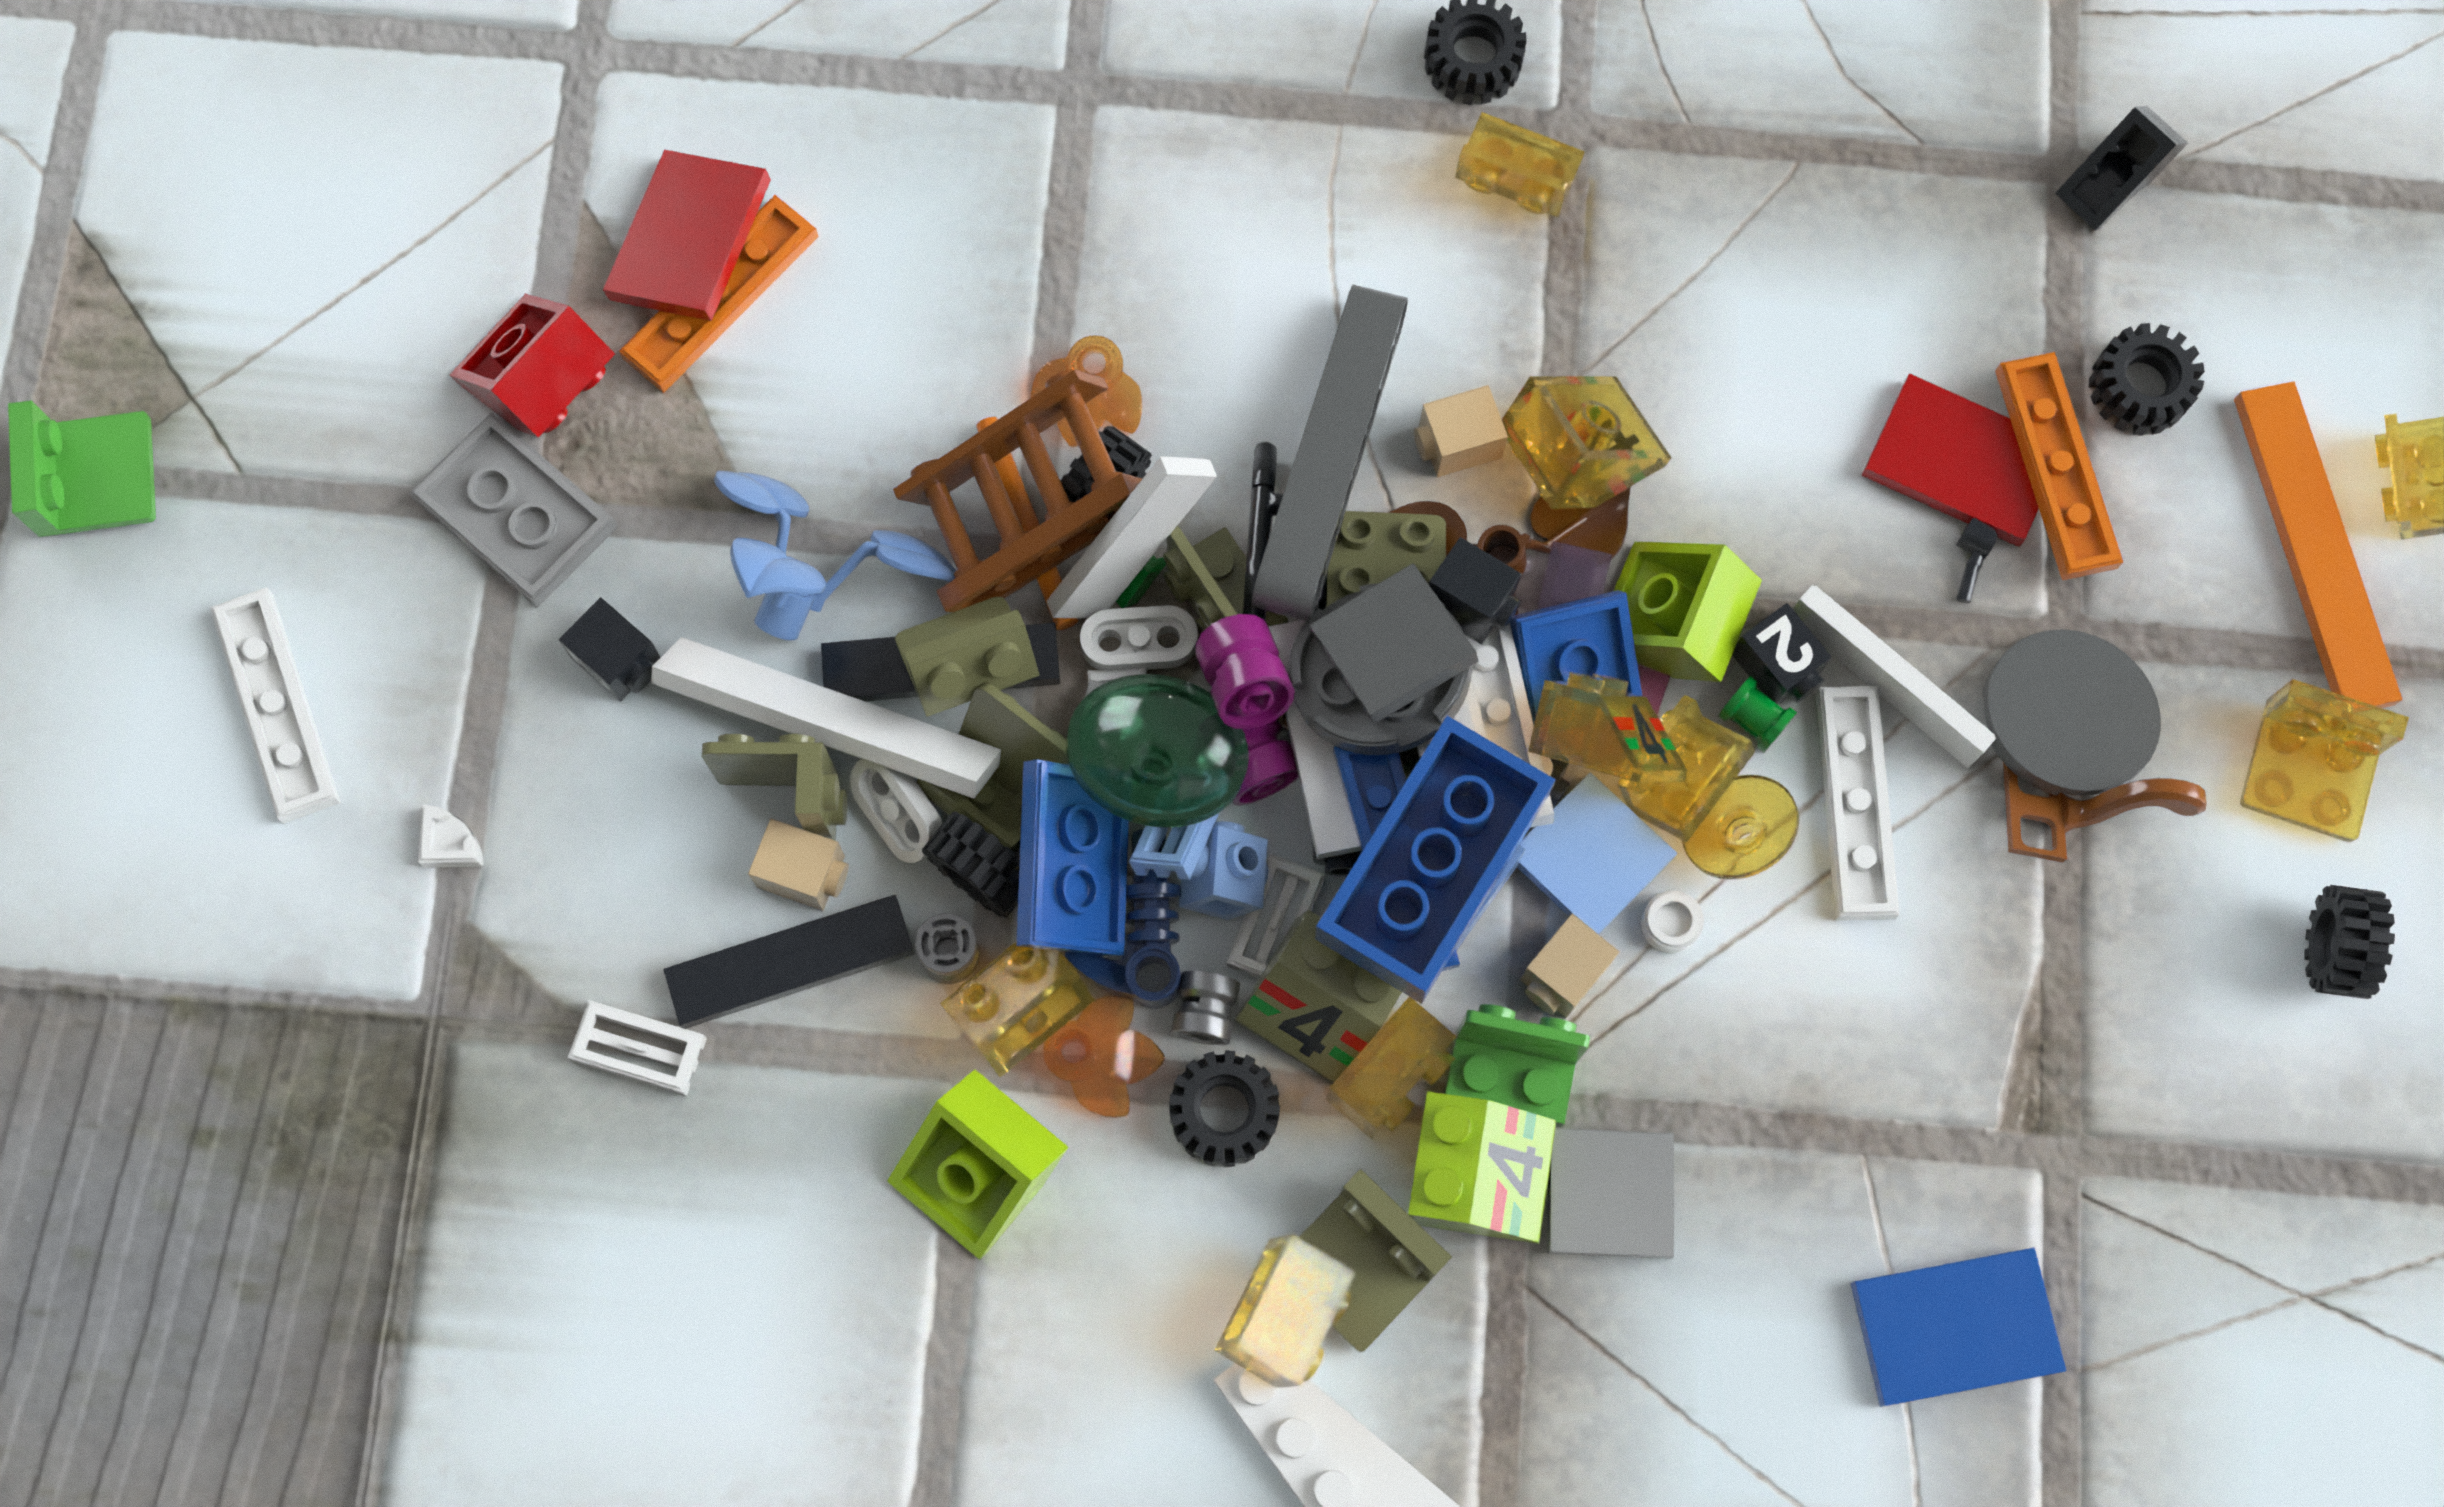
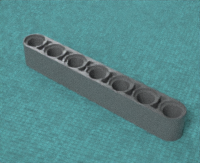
M1354 284L1350 288L1259 568L1252 597L1253 608L1310 622L1311 615L1315 612L1400 338L1407 310L1408 297Z

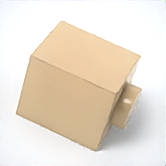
M1489 385L1423 404L1419 427L1414 428V438L1419 455L1423 461L1431 459L1437 478L1501 459L1508 439Z
M770 818L748 875L756 888L824 911L829 896L838 897L846 881L849 864L843 862L845 855L838 841Z
M1572 913L1529 964L1520 980L1528 986L1525 993L1538 1007L1549 1014H1554L1557 1010L1567 1018L1609 968L1620 951Z

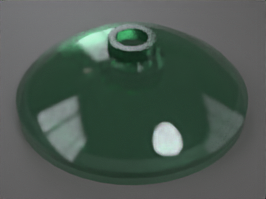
M1136 674L1113 679L1100 685L1086 695L1075 709L1066 737L1068 763L1072 774L1084 792L1110 813L1145 826L1183 827L1215 816L1224 810L1237 796L1248 768L1249 751L1243 729H1235L1223 722L1218 714L1211 693L1193 683L1171 676Z

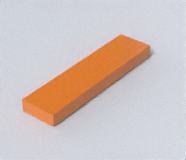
M774 195L757 212L712 321L658 311L619 350L622 359L661 392L665 393L818 238L817 229L779 197Z
M2055 352L2000 363L1995 373L2062 581L2118 569L2123 563L2121 552Z

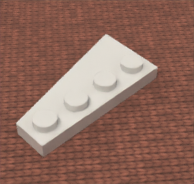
M1262 1342L1213 1379L1216 1386L1303 1507H1460L1265 1342Z

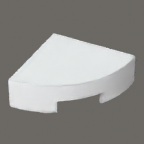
M421 805L418 863L423 868L483 867L481 847L471 829L461 819L443 808Z

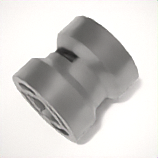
M951 913L931 916L922 923L916 934L915 947L921 965L929 977L944 984L959 983L970 977L977 968L980 957L975 933L970 924L964 918Z
M1182 972L1179 993L1183 998L1181 1009L1174 1013L1171 1034L1197 1043L1210 1045L1230 1044L1233 1024L1228 1018L1229 1010L1238 1001L1241 983L1233 978L1210 972Z

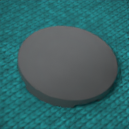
M1369 584L1359 586L1360 591L1338 599L1324 610L1318 608L1311 615L1310 622H1305L1291 650L1289 678L1294 688V699L1302 717L1309 727L1322 739L1340 749L1357 754L1388 755L1403 752L1425 743L1435 736L1446 716L1451 718L1456 716L1465 701L1470 687L1472 666L1373 724L1314 637L1310 628V624L1377 585ZM1448 611V613L1451 615V617L1453 618V620L1455 621V623L1458 625V627L1460 628V630L1463 632V630H1462L1460 624L1457 622V620L1454 618V616Z
M2048 630L2032 634L2012 645L1995 664L1986 679L1982 696H1984V710L1988 728L1996 737L1991 744L1993 749L2014 774L2046 793L2056 796L2059 793L2071 795L2101 794L2111 788L2129 783L2147 765L2156 750L2161 732V715L2152 685L2140 667L2126 653L2097 636L2074 630Z

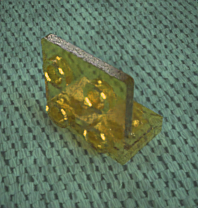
M2295 679L2290 680L2266 700L2240 798V805L2244 808L2351 843L2355 841L2360 835L2379 755L2404 739L2409 717Z

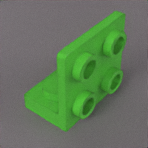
M32 400L8 403L12 513L36 535L45 537L150 523L156 519L151 418L146 412L139 411L56 422L53 419L51 420Z
M1481 1004L1478 1011L1467 1010L1456 1031L1444 1094L1494 1101L1556 1120V1126L1562 1128L1565 1124L1575 1065L1587 1051L1590 1036L1577 1033V1025L1563 1019L1542 1017L1539 1024L1515 1019L1516 1012L1514 1010L1498 1005Z

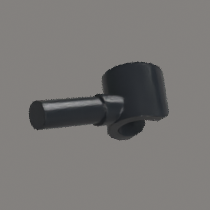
M1973 518L1967 524L1956 543V546L1971 554L1965 564V570L1956 598L1957 601L1962 603H1971L1979 571L1997 541V533L1994 528L1976 518Z

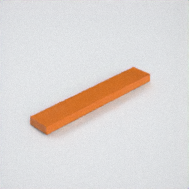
M2295 381L2242 391L2235 397L2234 402L2339 717L2395 706L2403 698Z

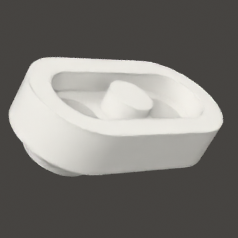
M1176 606L1105 609L1092 614L1083 624L1080 633L1081 650L1086 661L1098 670L1175 668L1185 664L1195 653L1198 631L1192 616L1184 609ZM1165 633H1172L1178 637L1179 642L1172 648H1165L1157 640ZM1106 637H1114L1121 642L1120 647L1112 652L1104 651L1099 644Z
M860 759L854 765L850 776V786L855 801L890 851L899 860L906 863H915L926 859L927 856L923 854L922 848L943 824L940 815L912 776Z

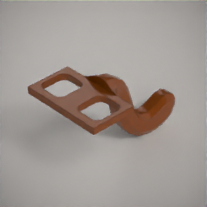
M2003 762L2009 853L2063 863L2067 860L2065 833L2072 829L2097 824L2123 812L2146 806L2163 807L2182 816L2201 814L2206 810L2207 806L2206 792L2201 786L2173 778H2150L2129 782L2111 788L2087 800L2075 799L2064 793H2059L2057 796L2049 793V797L2027 794L2020 790L2017 775ZM2021 818L2044 822L2050 826L2052 832V851L2029 847L2023 843L2021 839Z

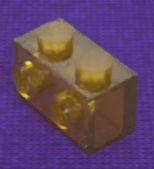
M1015 942L971 979L963 983L955 992L943 1000L940 1005L965 1040L1001 1078L1095 1000L1073 965L1059 951L1016 946Z
M1408 997L1332 1084L1326 1100L1371 1139L1375 1137L1383 1126L1393 1132L1415 1107L1416 1104L1408 1097L1419 1084L1425 1080L1430 1086H1433L1453 1063L1455 1058L1448 1051L1457 1036L1414 999Z
M1294 1234L1269 1239L1214 1351L1276 1388L1301 1386L1303 1382L1308 1381L1314 1375L1322 1361L1324 1350L1320 1345L1329 1326L1334 1325L1340 1320L1349 1305L1351 1294L1347 1289L1355 1272Z

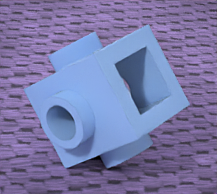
M1215 822L1190 880L1181 879L1179 907L1225 920L1262 909L1264 887L1268 879V865L1266 863L1268 839L1245 833L1244 826L1238 823Z

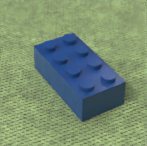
M1446 716L1316 925L1315 940L1422 1004L1549 797L1556 779L1453 718Z

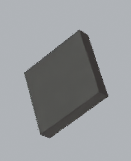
M1414 563L1310 624L1314 637L1373 724L1479 662L1475 649Z

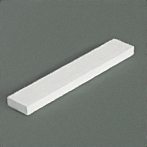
M680 637L652 666V684L791 734L812 736L815 738V742H823L825 746L971 798L977 796L1000 764L1001 749Z

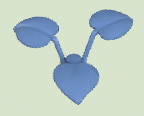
M720 470L716 472L714 483L726 497L748 509L773 514L778 522L776 547L755 539L736 538L733 540L730 548L731 562L746 598L765 594L754 622L761 630L774 637L784 640L798 639L809 611L821 612L825 600L868 556H877L883 563L912 574L948 582L955 579L954 573L956 569L939 551L926 542L899 532L874 530L870 537L871 541L864 542L826 583L822 574L814 567L786 555L791 523L790 515L802 518L807 517L809 505L806 500L787 484L764 475Z

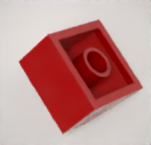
M525 293L449 376L515 429L539 438L542 433L554 430L563 422L568 413L566 407L581 391L584 392L591 389L603 378L606 372L604 366L615 353L569 305Z

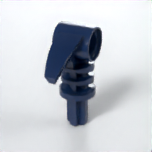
M1144 829L1134 831L1131 836L1132 854ZM1167 834L1165 835L1162 844L1158 850L1159 853L1162 852V849L1166 843ZM1132 868L1133 884L1126 886V903L1133 905V911L1126 913L1125 923L1134 925V932L1125 936L1126 952L1124 956L1118 960L1073 952H1065L1064 956L1077 972L1099 988L1116 996L1135 1000L1146 1008H1163L1177 998L1181 981L1178 961L1171 953V945L1180 941V935L1170 931V924L1179 921V913L1170 910L1169 906L1170 903L1179 900L1181 897V886L1169 883V877H1157L1154 869H1150L1147 876L1136 875ZM1151 963L1161 964L1171 973L1168 985L1158 992H1147L1140 988L1136 982L1139 971Z

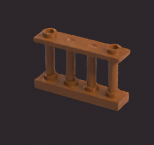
M1076 369L1065 370L1055 374L1047 380L1044 390L941 458L919 464L910 472L911 477L893 489L898 500L931 507L956 565L955 579L936 591L945 612L953 613L993 597L1005 599L1092 544L1143 478L1116 472L1087 408V402L1108 389L1104 378ZM1064 417L1068 421L1094 479V483L1091 486L1092 492L1076 502L1069 501L1040 436L1041 432ZM1019 447L1048 510L1044 517L1046 521L1029 532H1024L994 464ZM973 477L977 481L1002 539V542L999 544L1000 550L984 561L978 560L950 495L951 491Z

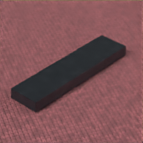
M1055 622L1025 625L1040 676L1004 689L1061 684ZM895 637L821 643L823 686L825 688L865 702L918 697L898 650Z
M894 894L664 968L663 971L679 1026L686 1029L915 955L897 896Z

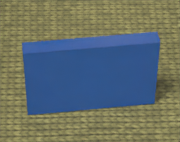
M1039 759L1024 761L1016 946L1106 957L1124 956L1130 796L1129 775Z
M2035 1247L1850 1283L1880 1407L2067 1371Z

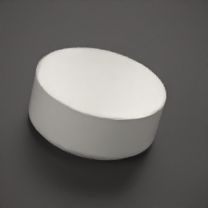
M1674 890L1662 892L1652 898L1641 917V929L1645 939L1652 947L1665 953H1679L1687 950L1699 938L1704 925L1703 912L1696 900L1684 892Z

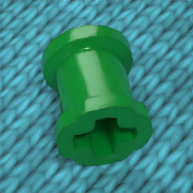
M1750 676L1736 691L1717 717L1723 722L1732 720L1758 741L1757 748L1765 753L1797 712L1791 707L1785 710L1756 688L1758 681Z

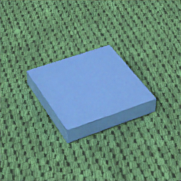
M1590 772L1553 809V824L1536 826L1521 841L1519 845L1525 848V852L1517 868L1565 914L1570 916L1573 913L1597 934H1600L1675 858L1677 852Z

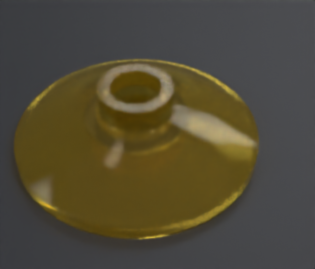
M1740 775L1722 780L1705 790L1688 809L1681 831L1683 848L1694 866L1712 877L1743 879L1757 875L1776 864L1793 845L1799 829L1800 817L1798 807L1791 793L1782 784L1771 778L1760 775Z

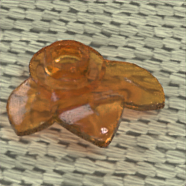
M1091 335L1078 340L1071 347L1067 357L1047 362L1038 371L1032 384L1030 398L1044 390L1047 380L1055 374L1065 370L1076 369L1104 378L1108 386L1106 391L1086 403L1097 430L1107 420L1116 428L1133 434L1138 429L1142 417L1143 399L1140 387L1130 376L1123 372V357L1117 345L1103 336ZM1091 354H1100L1105 358V367L1099 373L1092 374L1084 369V361ZM1066 417L1057 422V426L1067 444L1073 448L1077 447V441Z
M1104 996L1093 1000L1086 1006L1077 1021H1067L1057 1025L1050 1031L1044 1042L1043 1056L1050 1072L1063 1081L1071 1082L1075 1097L1081 1106L1090 1112L1104 1117L1119 1118L1127 1116L1130 1110V1099L1126 1085L1135 1084L1150 1077L1165 1062L1164 1053L1150 1038L1138 1031L1129 1029L1134 1014V1001L1131 998ZM1072 1042L1080 1043L1086 1050L1084 1058L1076 1063L1068 1062L1062 1056L1064 1047Z

